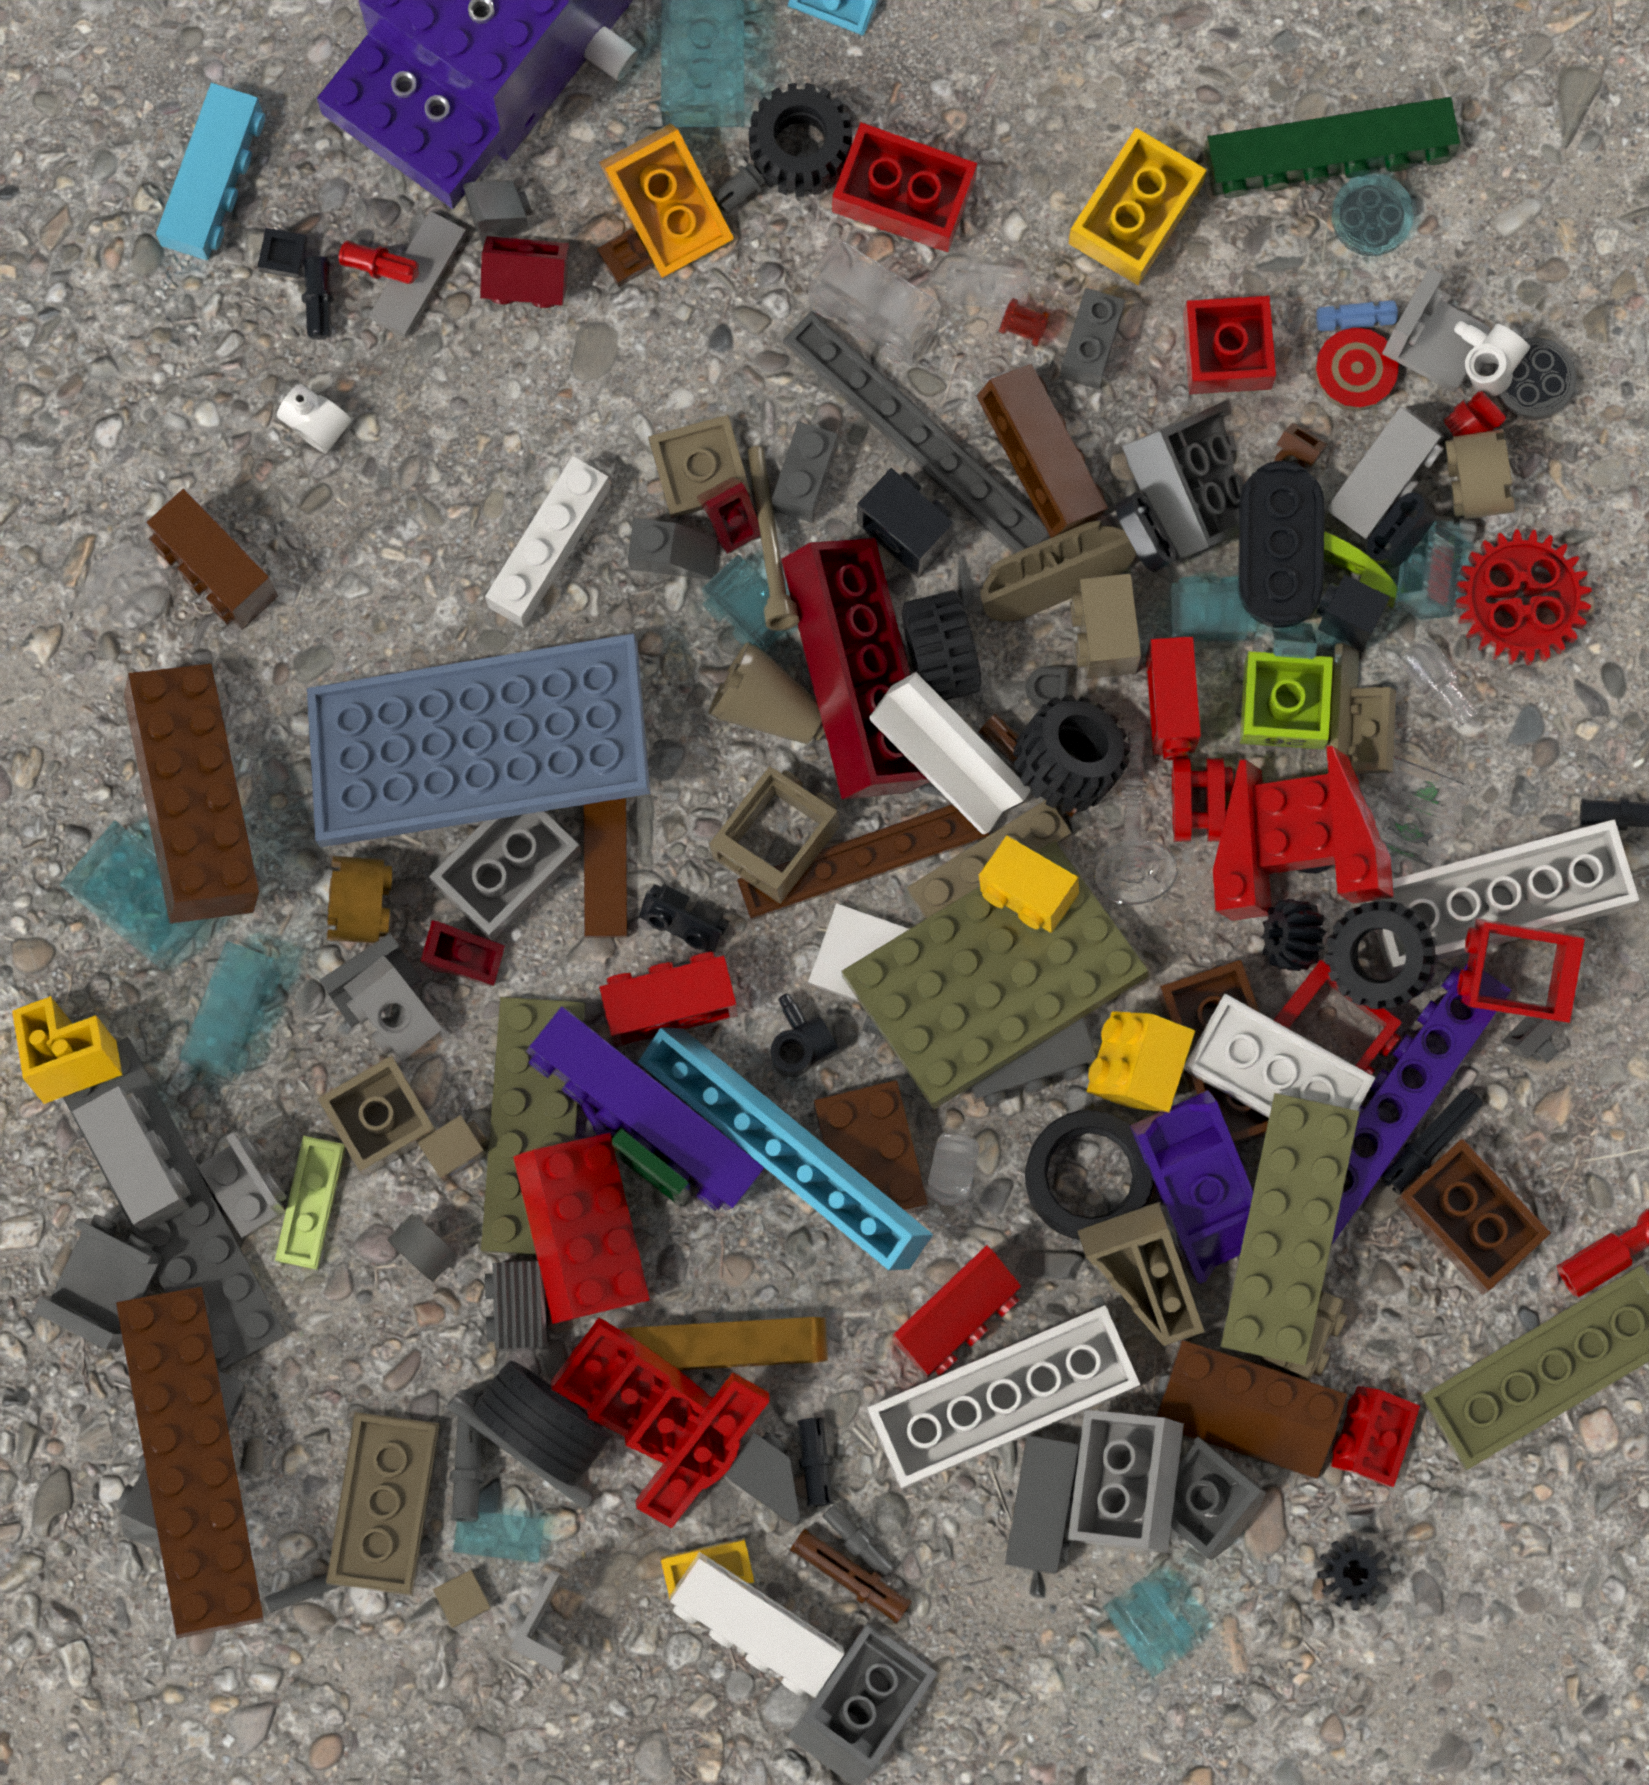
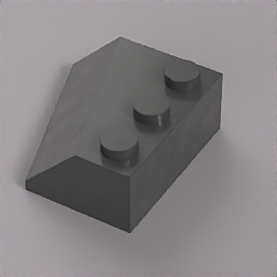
M1226 401L1122 446L1127 457L1128 467L1134 474L1141 493L1152 504L1175 547L1176 560L1209 548L1239 533V498L1244 482L1243 478L1234 472L1231 453L1236 452L1237 449L1234 436L1226 435L1223 420L1224 416L1229 415Z

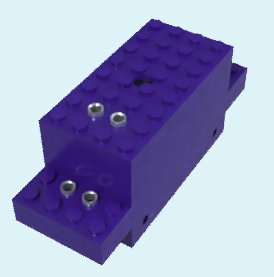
M358 0L368 34L317 97L321 114L447 206L454 209L465 195L463 184L475 182L497 154L506 161L510 158L587 60L584 57V53L595 34L603 27H607L610 30L633 0Z

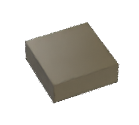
M472 1569L433 1589L451 1628H455L492 1609Z

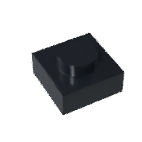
M265 228L257 266L259 272L300 279L308 241L307 236Z

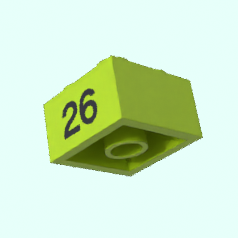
M1248 651L1244 662L1240 744L1324 750L1329 739L1333 657Z

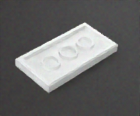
M1224 994L1183 1068L1184 1071L1268 1118L1274 1093L1358 1110L1375 1079L1372 1075L1227 994Z

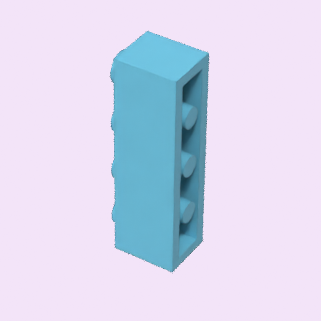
M214 83L210 84L156 232L161 246L208 261L212 249H219L224 235V227L221 224L225 212L231 213L236 204L238 189L235 188L237 179L239 174H246L250 165L252 152L248 150L253 136L259 137L264 126L265 113H262L258 97Z

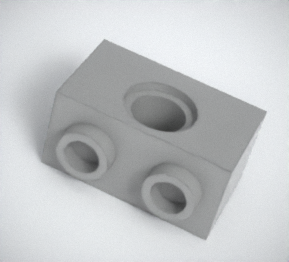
M384 956L380 957L343 987L352 998L346 1005L361 1024L368 1019L377 1029L371 1036L386 1055L393 1050L404 1061L442 1030L438 1022ZM392 1003L398 1004L397 1011L393 1016L381 1018L382 1011L387 1005Z

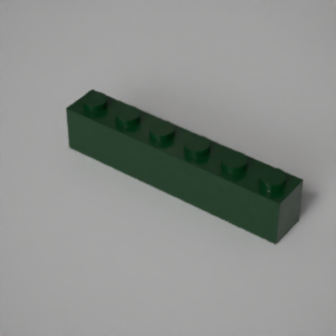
M1445 97L1210 135L1206 138L1204 152L1213 196L1224 194L1225 198H1237L1246 195L1248 190L1263 187L1265 191L1273 192L1287 188L1289 183L1305 181L1307 185H1317L1328 181L1329 177L1345 174L1346 178H1359L1368 175L1370 170L1386 168L1388 172H1397L1409 168L1411 163L1426 161L1428 165L1444 164L1450 161L1451 157L1456 156L1460 146V138L1452 98Z

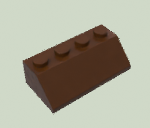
M1182 1340L1178 1344L1156 1417L1167 1418L1184 1424L1182 1434L1193 1439H1196L1198 1436L1208 1444L1318 1479L1335 1436L1347 1394Z

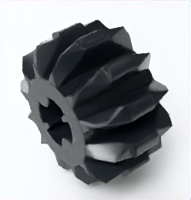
M1286 899L1279 900L1275 907H1269L1268 920L1262 921L1265 929L1260 939L1265 942L1263 955L1269 957L1270 965L1289 971L1308 970L1311 964L1318 963L1319 950L1325 949L1323 936L1327 931L1322 927L1325 919L1324 915L1318 913L1317 905L1310 904L1308 901Z
M1350 1536L1346 1542L1347 1553L1338 1541H1334L1330 1545L1337 1558L1335 1559L1328 1554L1320 1555L1319 1560L1331 1566L1330 1571H1317L1316 1578L1331 1579L1332 1583L1323 1587L1321 1593L1326 1596L1335 1590L1339 1591L1334 1600L1336 1607H1342L1347 1596H1350L1351 1610L1357 1611L1361 1606L1360 1594L1369 1606H1373L1377 1601L1370 1589L1372 1588L1379 1593L1387 1592L1388 1587L1376 1580L1377 1576L1385 1577L1391 1575V1569H1377L1376 1563L1384 1560L1386 1554L1381 1551L1370 1557L1368 1554L1373 1547V1541L1366 1540L1362 1544L1360 1551H1357L1356 1537ZM1349 1561L1355 1562L1356 1568L1363 1569L1364 1578L1357 1579L1359 1583L1357 1586L1352 1585L1350 1578H1344L1343 1569L1350 1568Z

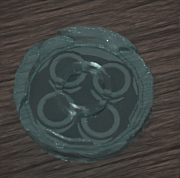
M1373 174V176L1366 175L1362 177L1361 175L1354 177L1340 188L1333 201L1331 224L1334 233L1347 249L1359 255L1377 257L1393 252L1404 243L1412 228L1414 216L1412 201L1409 193L1403 186L1386 175Z

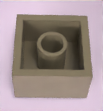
M1131 574L1080 579L1078 591L1072 593V602H1070L1072 627L1080 626V634H1077V643H1075L1077 668L1085 667L1086 679L1136 674L1141 651Z
M392 1055L317 1098L355 1165L364 1177L418 1147L419 1141L436 1131Z

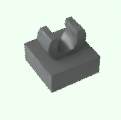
M1526 1016L1501 1041L1511 1054L1527 1059L1532 1056L1537 1061L1542 1059L1546 1064L1559 1052L1548 1040L1557 1030L1548 1019Z

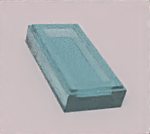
M1300 623L1287 628L1269 627L1270 643L1275 656L1316 658L1317 641L1312 624Z
M478 1511L479 1518L477 1522H457L453 1547L454 1553L534 1563L540 1562L544 1519Z

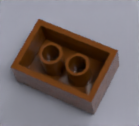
M184 488L146 522L152 532L148 539L154 545V550L170 567L176 562L180 565L177 567V570L183 576L182 579L198 596L204 592L208 594L205 599L211 605L214 613L227 626L234 621L243 630L279 597L269 576Z
M897 1080L814 1100V1109L825 1146L908 1214L927 1210L928 1202Z
M1463 1138L1394 1201L1481 1295L1489 1292L1551 1234L1543 1223Z

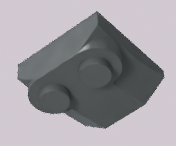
M1197 1436L1194 1440L1195 1444L1178 1466L1171 1527L1207 1559L1213 1560L1231 1546L1260 1509L1266 1492L1260 1488L1254 1479L1247 1477L1219 1452Z

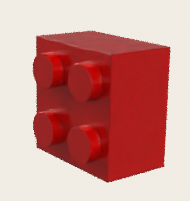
M1270 296L1187 300L1183 312L1189 395L1272 390L1276 378Z

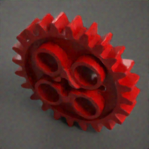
M1515 529L1511 541L1508 542L1502 533H1498L1495 538L1496 547L1484 540L1480 546L1483 556L1472 551L1468 560L1473 567L1462 566L1459 574L1468 581H1459L1454 587V590L1465 594V596L1456 599L1454 602V607L1466 609V612L1457 621L1459 624L1471 623L1472 627L1466 634V637L1469 639L1479 635L1482 638L1478 646L1479 651L1489 645L1494 647L1492 656L1494 660L1502 652L1508 653L1509 665L1514 664L1518 655H1523L1526 665L1530 666L1534 660L1535 653H1538L1542 661L1547 662L1550 658V647L1559 655L1562 654L1566 649L1562 639L1574 643L1578 636L1572 628L1583 629L1587 623L1578 614L1588 613L1591 609V605L1581 601V599L1589 596L1592 589L1579 585L1588 573L1587 571H1574L1573 568L1580 559L1578 556L1568 560L1563 556L1567 550V544H1563L1556 550L1551 548L1553 542L1552 535H1549L1543 543L1537 542L1536 530H1532L1528 539L1523 540L1519 529ZM1535 567L1545 568L1551 575V582L1542 584L1535 581L1532 577L1531 569ZM1495 570L1506 573L1509 577L1510 585L1506 587L1494 585L1490 580L1489 573ZM1518 590H1523L1525 597H1531L1527 605L1522 604L1521 598H1513ZM1553 591L1558 592L1560 595L1558 598L1537 596ZM1487 597L1505 599L1497 603L1486 602ZM1542 607L1550 609L1555 614L1556 622L1550 625L1541 623L1537 619L1536 609ZM1506 611L1513 617L1514 626L1502 628L1495 622L1494 613Z

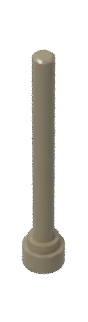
M752 446L748 449L747 453L770 594L766 601L767 604L763 609L766 627L771 630H787L799 623L797 604L792 601L791 596L786 594L764 448Z

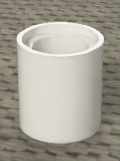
M603 27L588 44L584 57L615 80L620 81L634 65L639 55V50L607 27Z

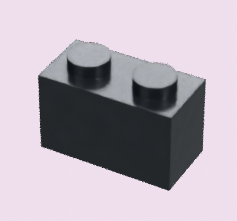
M1345 574L1339 586L1331 582L1316 614L1323 618L1318 630L1363 652L1390 597Z

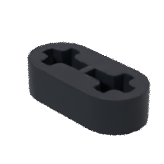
M1135 492L1116 504V514L1139 559L1148 570L1157 572L1176 560L1175 547L1152 504L1143 494Z
M1416 492L1403 495L1371 534L1367 543V553L1370 558L1385 568H1395L1401 565L1435 521L1436 510L1432 502ZM1416 509L1418 513L1413 518L1411 514ZM1388 543H1390V544L1392 545V547H1391V549L1387 552V550L1385 549V547H1386V545H1387Z

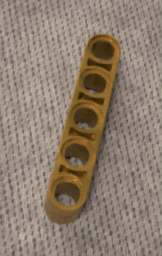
M825 1317L620 1329L658 1354L679 1371L828 1361Z

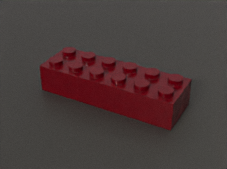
M876 538L810 542L781 558L791 599L797 604L799 623L797 625L841 799L903 794L929 783L930 781L870 720L871 714L890 687L910 676Z

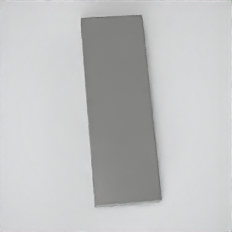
M429 211L403 257L416 260L419 263V277L415 279L413 284H405L389 279L369 314L370 320L406 338L467 234L466 229Z

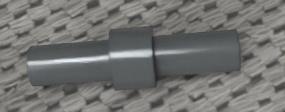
M834 1504L822 1515L845 1540L843 1545L854 1556L859 1554L876 1573L882 1576L881 1578L885 1577L894 1568L892 1563L871 1543L873 1538L862 1526L857 1528Z

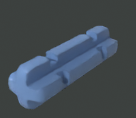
M1393 300L1379 301V304L1375 306L1373 302L1340 305L1338 309H1334V306L1320 307L1316 311V325L1321 332L1335 330L1336 326H1340L1341 330L1353 327H1373L1376 322H1379L1380 326L1393 325L1398 319L1397 305Z

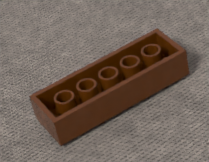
M212 663L128 673L124 701L169 924L254 913L259 895V887Z

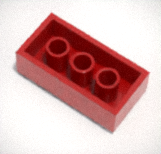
M610 1133L534 1149L513 1156L553 1324L650 1301Z

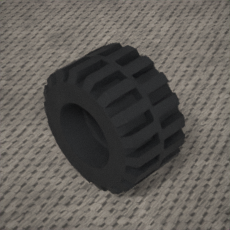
M797 83L788 84V91L782 93L780 87L772 90L771 99L768 100L766 97H763L758 103L759 111H753L751 116L749 152L754 167L760 174H763L766 185L770 188L774 184L778 185V192L787 195L788 190L791 189L795 190V197H804V190L811 189L814 196L822 193V186L824 184L830 189L836 184L837 175H841L852 146L851 120L848 112H843V103L838 97L832 101L831 92L825 88H822L820 93L815 92L814 84L805 83V89H797ZM800 123L811 125L823 134L825 142L817 152L809 156L796 157L789 155L776 143L777 136L786 127Z
M951 590L904 602L902 620L914 672H917L944 701L979 692L982 680L978 655L969 620L958 594Z
M1065 695L1061 700L1055 697L1050 699L1047 704H1043L1016 740L1018 743L1013 751V755L1017 757V760L1014 762L1015 769L1018 772H1022L1023 775L1020 780L1023 785H1029L1033 789L1031 794L1035 798L1042 797L1045 799V805L1052 808L1060 805L1062 811L1071 812L1074 807L1078 812L1087 810L1090 805L1094 807L1106 796L1128 767L1130 759L1127 756L1130 753V744L1124 742L1127 734L1124 728H1118L1116 725L1119 720L1113 714L1109 716L1105 713V707L1101 704L1092 705L1090 704V699L1082 696L1079 700H1076L1073 695ZM1062 746L1072 750L1081 761L1070 756Z
M1395 901L1368 902L1350 909L1341 920H1337L1332 927L1334 931L1331 936H1328L1326 946H1329L1328 954L1325 955V964L1330 966L1331 972L1328 975L1331 981L1337 983L1339 986L1337 990L1343 996L1347 995L1352 999L1351 1002L1359 1006H1369L1370 1009H1388L1411 1001V999L1420 995L1425 990L1424 987L1432 980L1435 974L1433 972L1434 966L1438 964V955L1435 952L1437 941L1435 936L1432 937L1429 923L1426 920L1423 921L1418 916L1419 913L1413 908H1407L1402 903ZM1376 929H1386L1394 932L1402 940L1406 950V961L1402 971L1397 976L1388 980L1371 978L1363 971L1358 960V947L1362 938L1367 933Z

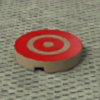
M1353 327L1338 331L1325 341L1316 358L1315 377L1323 391V395L1329 402L1345 410L1362 411L1376 406L1388 398L1397 381L1399 364L1382 354L1388 342L1383 336L1370 329Z

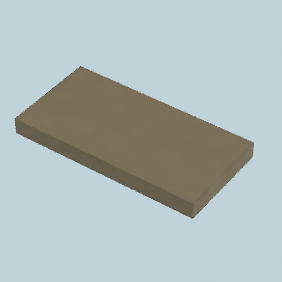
M354 1412L326 1580L328 1585L413 1596L441 1428L439 1423Z

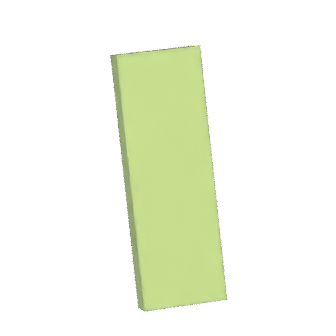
M303 1136L275 1256L276 1262L318 1270L346 1147L344 1144Z

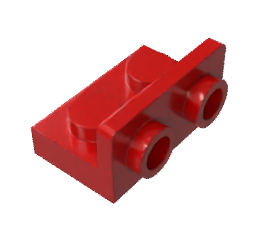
M1357 1386L1347 1404V1417L1341 1435L1336 1439L1333 1447L1334 1456L1331 1467L1351 1472L1381 1485L1394 1488L1420 1405L1380 1389Z

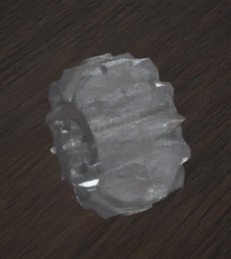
M943 1133L938 1137L926 1189L929 1199L939 1201V1204L948 1206H963L968 1201L980 1149L977 1140L959 1133Z

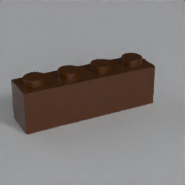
M1032 364L990 379L976 397L1050 537L1052 538L1080 525L1096 521L1108 509L1104 493L1092 479L1086 467L1084 455L1075 447L1066 430V422L1063 416L1056 411L1047 394L1044 380L1037 375Z

